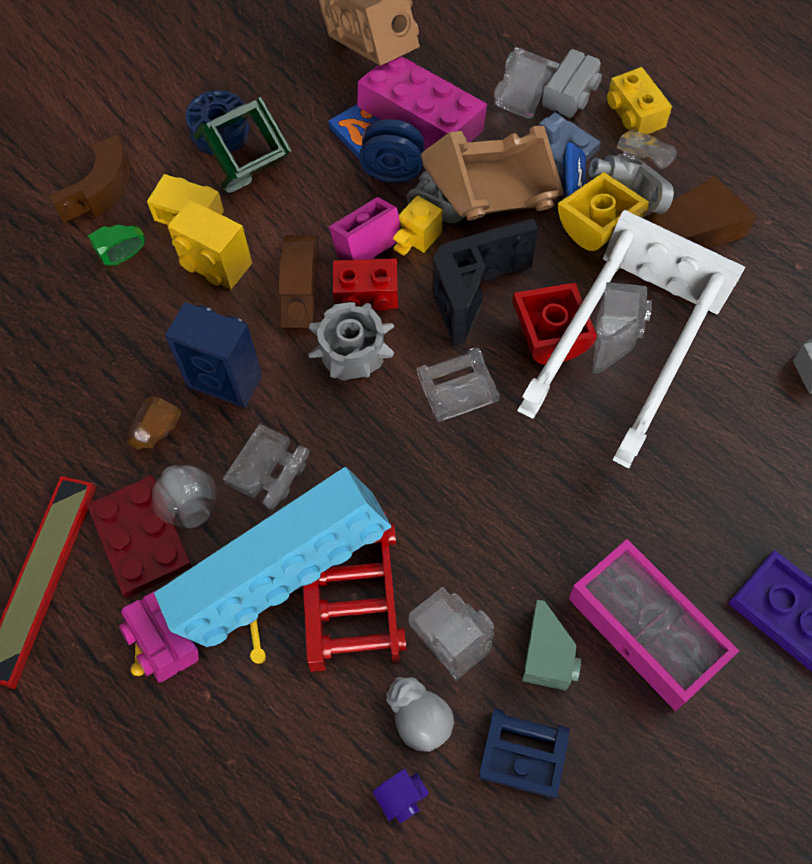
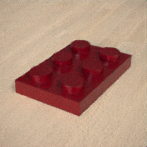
M152 475L87 504L122 595L126 599L193 567Z

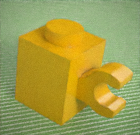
M417 195L399 214L401 229L393 237V240L397 242L394 250L403 256L408 253L412 246L425 252L442 233L443 210Z

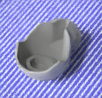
M395 678L386 693V701L391 705L392 711L395 712V724L405 745L415 751H432L440 747L451 736L454 727L451 708L437 694L426 690L425 686L418 682L416 678Z

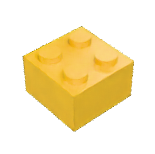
M191 199L167 226L181 266L189 272H198L216 286L222 285L231 290L252 265L243 226Z

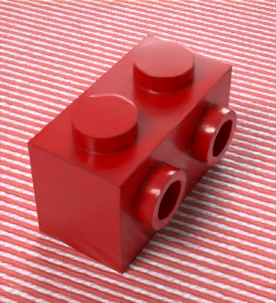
M397 259L333 261L334 304L354 302L357 307H362L368 303L371 304V309L379 311L398 308Z

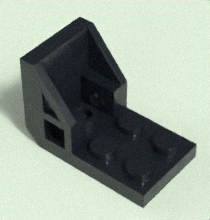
M534 218L440 245L433 257V297L453 346L466 342L481 308L483 293L479 286L480 281H490L500 275L522 272L528 267H532L538 227Z

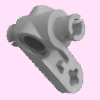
M617 154L616 156L608 155L604 160L596 157L592 159L589 165V176L596 178L603 172L649 201L647 211L664 214L671 206L674 195L672 184L641 160L622 154Z

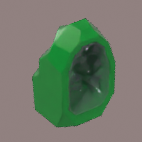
M118 224L110 228L103 226L88 235L91 245L104 265H117L131 258L145 243L144 233L135 225L123 226Z

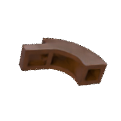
M118 134L91 145L95 156V164L91 172L84 179L49 195L63 223L90 210L95 218L110 210L125 193L130 180V164Z
M286 235L284 237L279 272L282 328H309L311 323H315L314 292L315 273L317 266H319L318 235Z

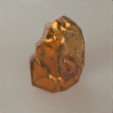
M148 396L140 406L131 424L126 441L134 449L152 448L158 440L167 437L169 431L175 428L182 411L161 398Z

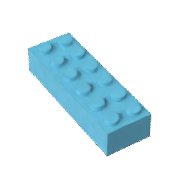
M344 467L154 592L170 632L205 647L214 646L223 642L227 638V634L239 626H245L258 618V614L268 607L281 604L287 600L289 594L300 586L315 582L326 569L347 561L352 556V553L363 545L379 540L383 533L392 526L373 493L347 467Z

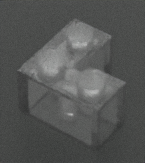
M516 47L506 60L505 69L507 71L503 81H500L495 89L494 97L496 100L494 105L521 117L532 119L544 87L561 63Z
M444 586L409 613L410 626L456 681L491 651L494 638L492 629L494 625L490 618L482 610L479 609L476 612L470 604L466 605L457 593L453 592L450 595Z

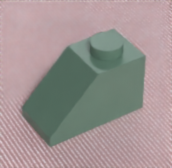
M542 600L536 601L533 611L522 682L567 691L571 680L578 681L581 658L575 657L577 645L546 602Z

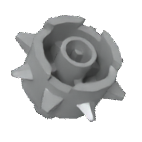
M354 302L334 304L332 308L324 313L325 318L321 322L311 323L309 329L318 337L319 345L309 352L308 356L309 358L321 357L332 378L346 381L360 377H369L370 373L381 367L383 358L393 357L394 352L384 343V334L391 330L394 325L393 323H382L381 318L371 309V304L366 303L362 307H357Z

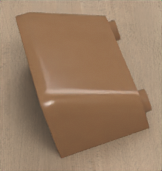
M544 126L531 127L529 129L530 132L522 138L517 136V133H512L503 140L468 143L463 135V131L449 132L421 153L425 170L460 217H467L468 221L497 212L535 207L537 211H544L552 208L555 200L565 196Z

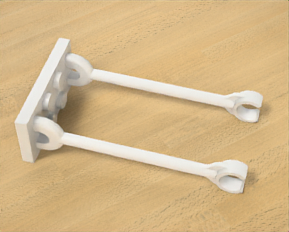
M624 210L619 217L603 260L607 261L538 378H533L523 395L525 399L518 411L532 419L535 417L549 391L550 383L619 268L696 304L632 428H629L613 458V461L629 468L634 457L637 456L647 436L645 433L708 310L718 315L745 267Z

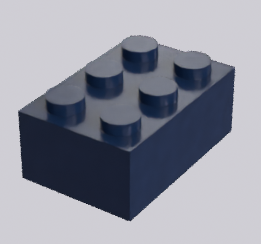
M184 302L166 332L165 338L186 386L246 408L262 378V372L248 325L235 316L225 317L204 305L194 306Z

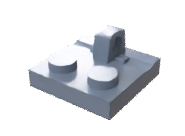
M556 112L549 118L546 117L538 125L545 127L561 184H563L562 154L567 143H573L585 153L586 161L600 148L601 142L565 120Z

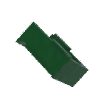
M261 97L229 111L208 123L200 124L193 135L196 141L204 137L226 175V179L221 185L224 192L228 194L250 184L252 175L282 161L291 152L290 147ZM252 116L272 152L239 168L218 130Z

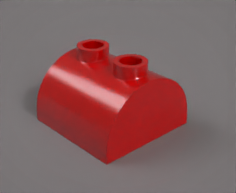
M576 283L513 294L512 304L532 357L537 363H547L583 302ZM590 317L563 362L581 355L596 341L597 334Z

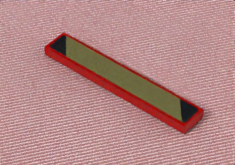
M60 476L0 619L1 686L16 689L88 510L87 504L91 502L96 487L93 483Z

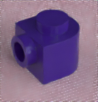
M405 769L385 781L372 792L388 821L397 818L400 824L420 811L417 804L429 795L418 774L416 773L410 777Z

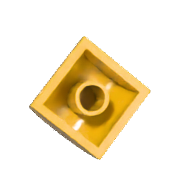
M603 172L559 202L558 212L562 225L568 235L582 248L595 251L611 240L619 217L624 210L643 218L647 213L649 201Z

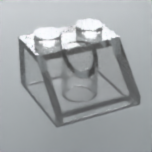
M606 282L596 319L597 339L594 346L592 373L600 374L634 350L638 337L643 338L646 320L649 321L652 310V300H647V286Z

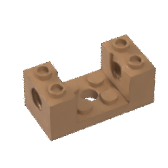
M319 0L329 37L380 66L420 47L417 37L419 29L411 11L412 0ZM396 16L395 22H394V24L392 25V21H393L394 17Z

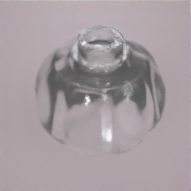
M170 466L162 472L161 477L157 479L153 486L151 496L153 512L163 519L165 523L175 527L194 528L200 526L209 518L210 513L214 509L217 497L216 483L206 471L196 466Z

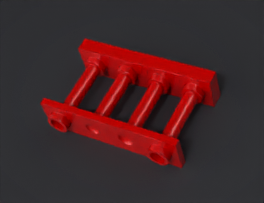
M394 523L391 524V528L383 533L379 540L374 542L382 544L383 562L330 567L323 571L315 582L303 585L307 663L311 672L326 670L325 659L332 658V654L391 648L393 664L400 663L399 651H406L404 628H397L389 551V545H396ZM385 577L386 597L328 603V599L322 600L321 587L327 586V582ZM388 612L390 633L331 639L330 635L324 636L323 622H329L331 617Z

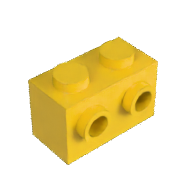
M642 67L611 79L607 94L608 104L612 109H615L622 119L625 128L629 129L636 139L667 126L672 105Z

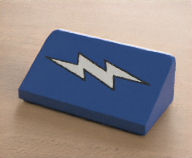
M567 143L562 154V178L565 194L563 199L586 184V156L573 143Z

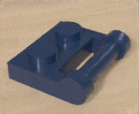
M494 708L478 778L556 799L558 797L570 728L561 725L553 728L507 716L504 710ZM501 730L553 743V752L548 753L499 740Z

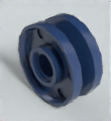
M209 91L195 97L187 106L185 117L192 143L198 150L214 155L204 137L196 141L193 135L200 124L208 123L244 105V102L237 95L228 91ZM247 118L218 130L230 153L240 149L249 138L250 126Z
M392 119L376 121L368 126L363 134L362 148L359 154L360 165L368 175L385 183L398 184L408 182L417 177L422 169L421 153L425 148V140L419 130L406 122Z

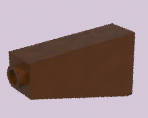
M714 175L674 199L664 214L651 213L643 219L704 248H710L748 236L757 215Z

